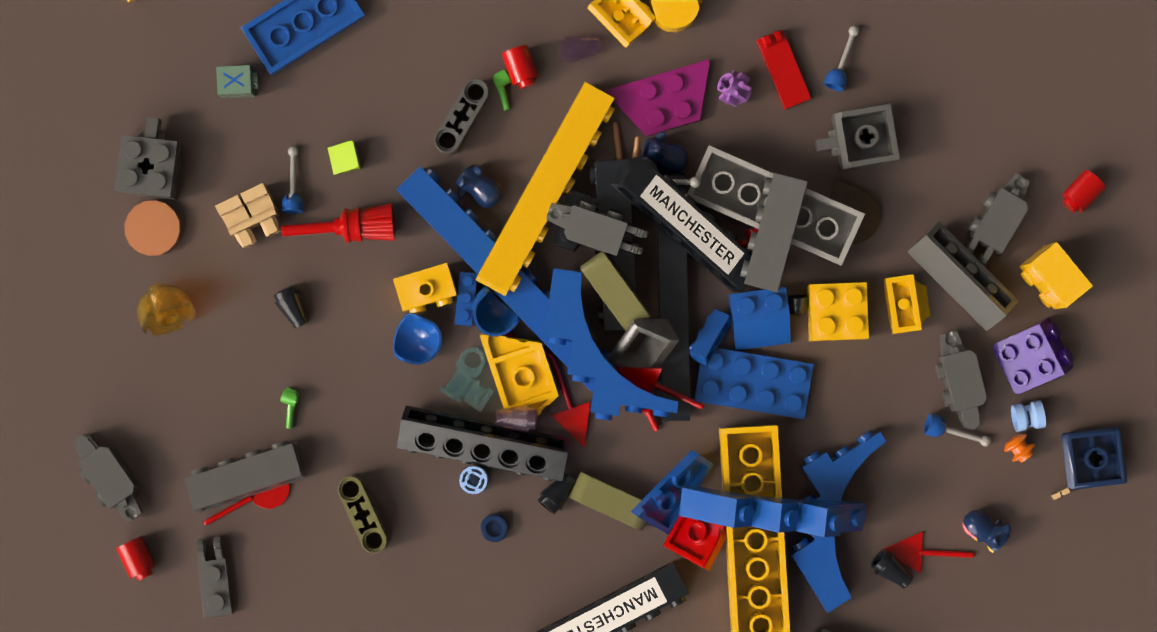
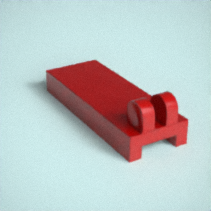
M783 29L757 39L756 43L784 110L811 100Z

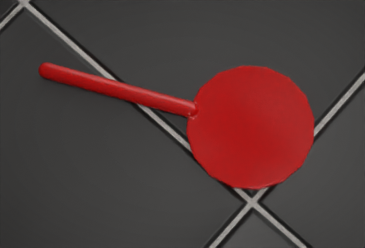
M290 484L246 497L206 519L204 525L211 524L250 501H253L261 508L272 509L278 507L286 501L289 495Z

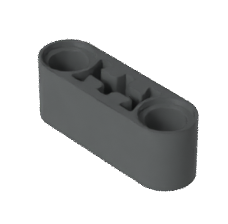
M472 79L465 84L436 133L435 145L442 154L450 156L460 150L487 104L489 91L483 81ZM473 87H480L484 90V95L480 100L469 98V91ZM465 100L471 106L466 113L469 120L460 123L458 129L462 133L459 135L448 126L451 124L455 128L458 119L456 114H463L467 108L463 103ZM453 135L456 138L455 145L449 149L443 148L440 144L443 136Z

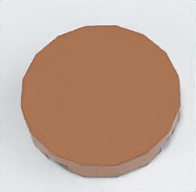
M156 200L144 201L136 205L128 213L124 224L125 236L129 245L137 252L148 256H161L167 253L178 243L181 235V221L176 212L168 204Z

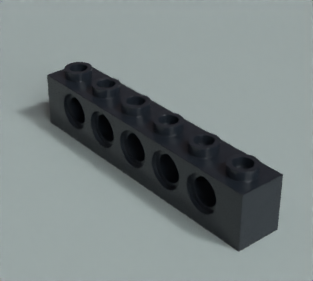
M406 405L401 418L397 448L405 449L411 453L430 454L436 458L459 460L465 464L474 463L491 469L514 471L520 475L538 476L549 481H563L571 439ZM452 438L458 439V440H460V441H459V442L454 441V440H452ZM479 444H484L488 447H482ZM535 455L542 456L543 458H537Z

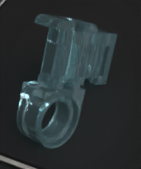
M478 348L466 349L456 362L455 366L458 369L445 388L440 387L441 392L457 402L462 401L459 398L460 396L464 397V401L479 412H482L495 392L490 387L486 390L479 385V380L475 381L472 379V377L477 379L486 364L485 354ZM476 352L480 355L481 364L477 368L472 369L466 365L465 357L468 353Z

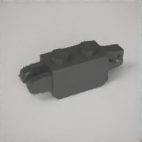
M957 331L939 335L941 356L937 357L939 363L935 364L938 379H943L945 390L942 391L944 404L946 407L950 406L951 411H957L958 418L961 421L960 424H962L964 429L975 430L980 424L977 406L983 405L987 399L977 356L972 351L964 349Z
M89 434L76 436L73 445L82 458L78 462L81 468L79 473L87 484L91 483L97 491L95 497L103 507L114 508L127 522L135 520L144 513L135 495L139 490L140 483L115 447H100L97 441L93 439L94 437H91L92 435Z

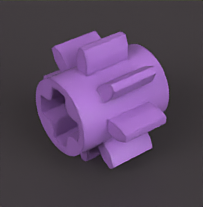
M735 70L724 74L717 85V90L722 93L719 99L727 105L731 104L734 107L745 103L752 91V87L747 84L750 78L742 72L738 73Z

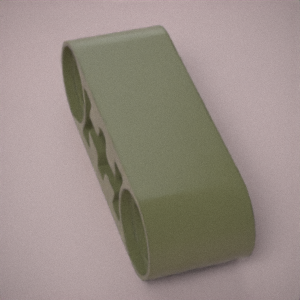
M599 252L580 266L586 278L625 331L634 319H649L651 317L648 309L606 252Z
M580 472L569 498L640 531L644 530L647 522L631 513L642 499Z
M355 475L348 476L342 479L338 485L339 497L364 550L372 554L379 553L388 545L389 535L363 479ZM348 481H354L358 484L359 492L356 496H349L345 492V484ZM362 496L365 501L360 502L362 509L370 511V515L367 516L369 525L373 522L377 525L365 532L362 530V528L367 526L365 519H358L357 514L360 512L358 504L352 507L350 503L360 499ZM376 532L381 535L382 545L380 547H372L369 544L368 536L370 533Z

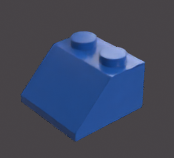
M786 287L778 288V292L765 289L728 295L735 351L791 343L790 313Z

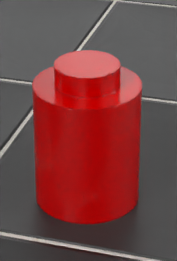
M521 45L501 54L513 86L525 89L536 84L535 79L539 75L528 45Z
M1085 169L1062 193L1064 198L1062 203L1072 213L1076 211L1083 213L1106 189V186L1095 174Z
M142 536L116 548L130 579L136 577L137 581H140L153 574L151 569L156 567Z

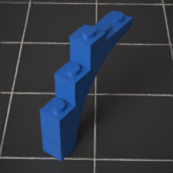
M554 268L544 337H549V343L566 345V340L572 341L567 374L573 375L572 381L589 383V378H595L590 412L596 413L595 419L612 421L613 415L619 416L620 405L626 406L625 411L642 414V408L654 410V416L670 418L671 412L677 413L678 401L657 397L636 387L618 374L607 362L593 341L584 318L581 299L582 272Z
M869 430L857 438L859 443L851 448L848 445L841 447L833 453L835 458L832 460L827 452L819 454L818 450L803 459L805 464L800 467L818 495L813 497L810 494L801 500L841 501L843 492L854 472L872 452L886 442L881 432L876 431L872 433ZM811 535L812 539L809 541L805 537L792 545L794 550L789 554L825 611L829 613L852 597L841 577L836 559L834 536L820 537Z
M700 486L683 487L679 516L731 528L751 526L778 533L798 531L820 537L841 536L842 532L863 530V524L866 519V503L860 501L782 499L721 491Z

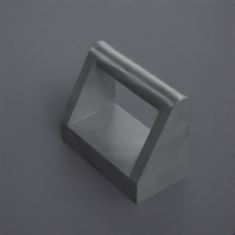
M634 319L608 356V361L619 367L660 368L679 339L668 319ZM639 332L647 335L636 352H625Z

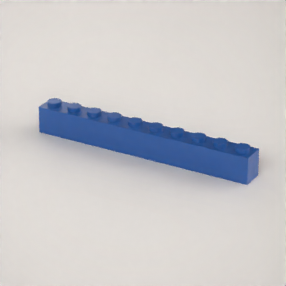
M420 166L396 190L464 261L479 274L498 238L488 228L483 232L476 224L479 221L478 217L469 208L463 211L457 205L460 199L449 188L444 191L437 184L441 179L430 168L424 171ZM527 268L523 272L520 270L517 275L521 276L522 279L514 292L509 290L506 296L495 290L494 292L568 367L572 341L566 340V345L549 343V337H544L550 292L546 288L541 291L534 284L538 280ZM603 349L601 351L602 356L614 369H616L612 365V363L608 361V356L610 354L605 349ZM589 378V383L583 382L591 392L594 389L595 378Z

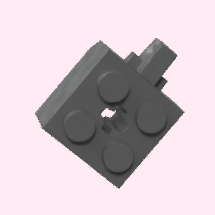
M891 104L835 113L831 116L833 131H828L829 138L815 141L817 153L831 151L832 157L838 156L840 172L895 163L900 160ZM863 132L866 136L871 137L867 144L859 139Z
M147 117L145 132L140 131L139 137L121 135L114 191L122 194L177 200L183 153L182 144L177 141L166 140V134H161V119ZM150 162L154 165V169L147 172L144 170V167Z

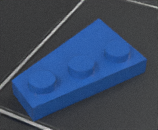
M691 450L631 513L669 535L680 517L682 488L700 486L714 464Z

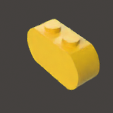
M649 0L652 14L655 16V24L667 32H681L689 28L697 17L700 8L699 4L703 3L702 0Z

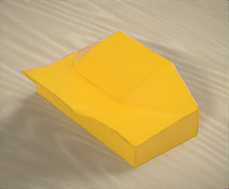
M913 274L885 278V299L892 334L922 330V323L930 316L926 286L917 282Z

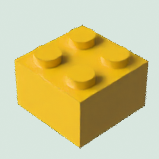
M1057 242L1044 245L1019 266L1023 271L1021 276L1029 286L1034 285L1041 293L1038 295L1039 299L1048 308L1051 306L1053 309L1067 308L1093 287Z
M867 282L807 285L809 341L869 339Z

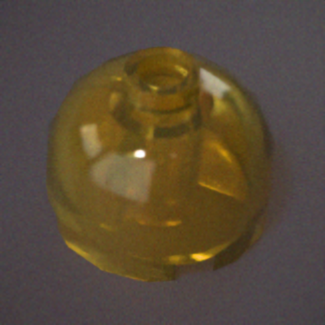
M157 283L150 286L148 291L142 295L137 305V316L143 333L147 334L148 330L152 332V335L156 336L179 330L183 327L180 322L187 318L190 322L196 314L187 292L171 284Z

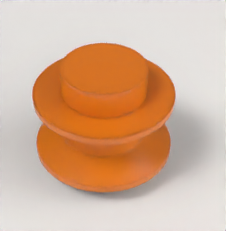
M1026 433L1015 435L1005 445L1004 451H1012L1014 454L1012 462L1019 460L1022 463L1034 454L1032 449L1035 444H1027L1025 442Z

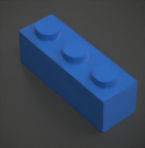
M460 272L455 314L456 326L473 327L472 307L477 290L476 278L478 274Z
M714 309L712 314L707 316L704 328L699 330L697 340L689 348L692 360L706 366L709 364L732 324L730 315Z

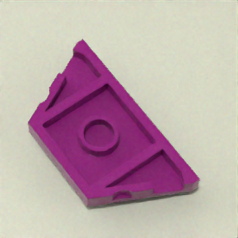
M709 59L608 89L606 94L614 98L613 102L646 137L698 122L701 117L710 64Z

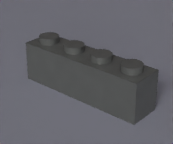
M773 173L772 178H766L763 194H767L765 206L759 204L755 221L760 222L757 233H751L748 249L753 250L750 261L744 259L740 276L745 277L744 284L778 292L807 181Z
M939 221L908 250V253L986 331L1006 317L1018 302Z
M283 441L272 445V450L263 453L261 450L248 452L245 454V459L236 462L234 458L219 462V467L208 470V467H203L192 471V476L184 479L193 510L199 513L305 479L306 475L297 446L292 443L288 444V441Z

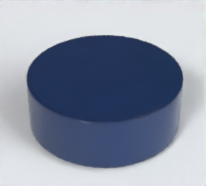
M490 514L483 519L480 530L486 540L499 542L506 537L509 525L502 515Z

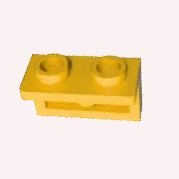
M594 0L588 6V9L625 48L645 32L655 20L650 7L640 0Z

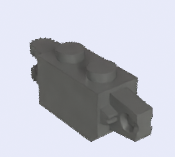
M1016 173L1013 174L1003 188L996 190V192L991 191L983 203V206L986 207L981 217L976 215L969 226V230L972 232L968 237L970 241L966 249L973 254L977 244L985 247V250L978 258V261L983 266L986 265L992 253L996 255L1003 253L1028 211L1027 203L1023 198L1030 181Z
M581 201L580 205L574 203L573 206L551 203L546 220L564 228V233L568 240L617 256L619 248L636 254H642L643 248L637 244L622 241L625 231L641 238H647L649 231L628 224V221L623 220L624 214L608 210L607 214L596 211L597 205Z

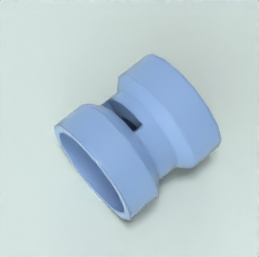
M1041 400L1032 401L1029 405L1025 406L1022 404L1011 405V417L1016 432L1026 431L1028 427H1034L1035 429L1046 427V416Z
M472 465L464 469L459 479L460 486L469 494L482 492L489 480L486 470L478 465Z

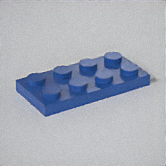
M283 0L242 26L241 29L269 74L273 76L366 16L356 0Z
M717 348L707 366L699 364L694 400L805 419L814 364Z

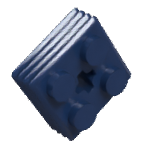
M1111 427L1068 432L1061 435L1067 486L1069 489L1075 490L1127 483L1120 428ZM1092 451L1100 456V460L1095 461V466L1088 459L1092 455Z

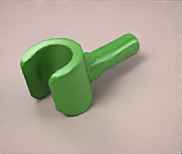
M501 70L494 74L493 82L498 89L503 110L505 111L510 109L504 86L511 83L506 71Z
M286 388L283 391L280 402L288 404L287 429L293 428L295 406L300 396L296 390Z

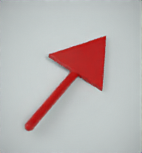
M552 359L551 363L568 409L551 416L585 448L590 402L573 407L557 360Z
M616 367L625 379L646 392L652 393L653 388H656L699 409L704 408L702 403L657 383L656 381L662 368Z
M923 531L884 548L888 552L892 551L903 564L921 573L922 555L975 557L974 552L922 550Z

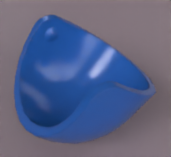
M484 286L474 299L472 307L474 322L477 328L484 334L496 337L502 336L510 332L519 323L520 318L499 301L487 286Z
M415 313L405 315L394 335V355L397 359L409 364L419 365L429 362L437 355L441 348V331L434 322Z

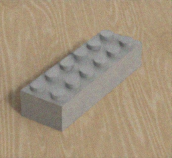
M709 145L695 177L701 180V184L697 188L690 187L687 194L700 204L759 229L760 222L755 221L759 204L765 206L767 194H763L766 178H772L773 173ZM806 188L791 244L842 266L865 214Z

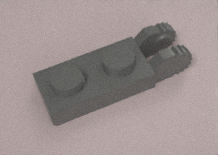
M222 537L214 538L213 546L216 559L213 560L207 559V546L204 539H197L196 546L199 559L197 564L204 618L232 615L234 611L228 562L224 554Z

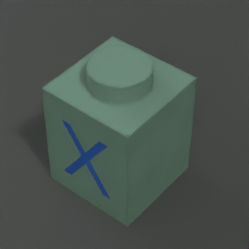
M250 65L216 67L217 94L221 98L255 97V89H259L260 82L259 74L254 72V68Z

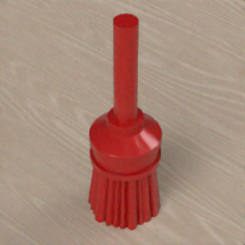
M393 203L366 209H360V207L355 209L344 208L340 218H334V221L282 225V236L335 232V235H342L346 243H351V241L363 242V239L396 241Z

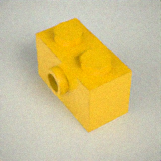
M448 263L393 279L403 312L410 311V313L419 314L427 311V305L436 303L437 307H442L454 303L452 298L457 297V290Z

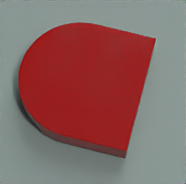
M680 516L663 546L709 571L724 544L726 526Z

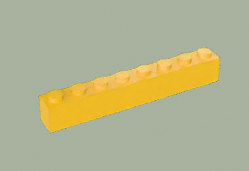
M586 82L583 84L477 275L476 281L506 296L509 290L513 292L516 290L522 279L517 274L522 265L528 268L535 255V252L531 251L536 241L541 243L549 230L544 225L547 222L546 218L551 203L561 204L558 200L562 193L568 195L576 181L571 176L575 169L582 170L589 157L584 154L589 145L594 147L602 133L597 130L602 121L608 123L615 108L611 107L614 100L612 96Z

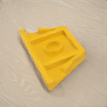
M482 333L480 338L509 425L524 429L547 405H550L559 396L541 341L508 336L496 337Z

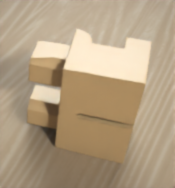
M264 183L240 193L241 196L236 195L215 205L228 228L230 236L236 237L242 248H247L257 243L252 229L260 225L266 237L281 232L277 219L280 214L268 186Z

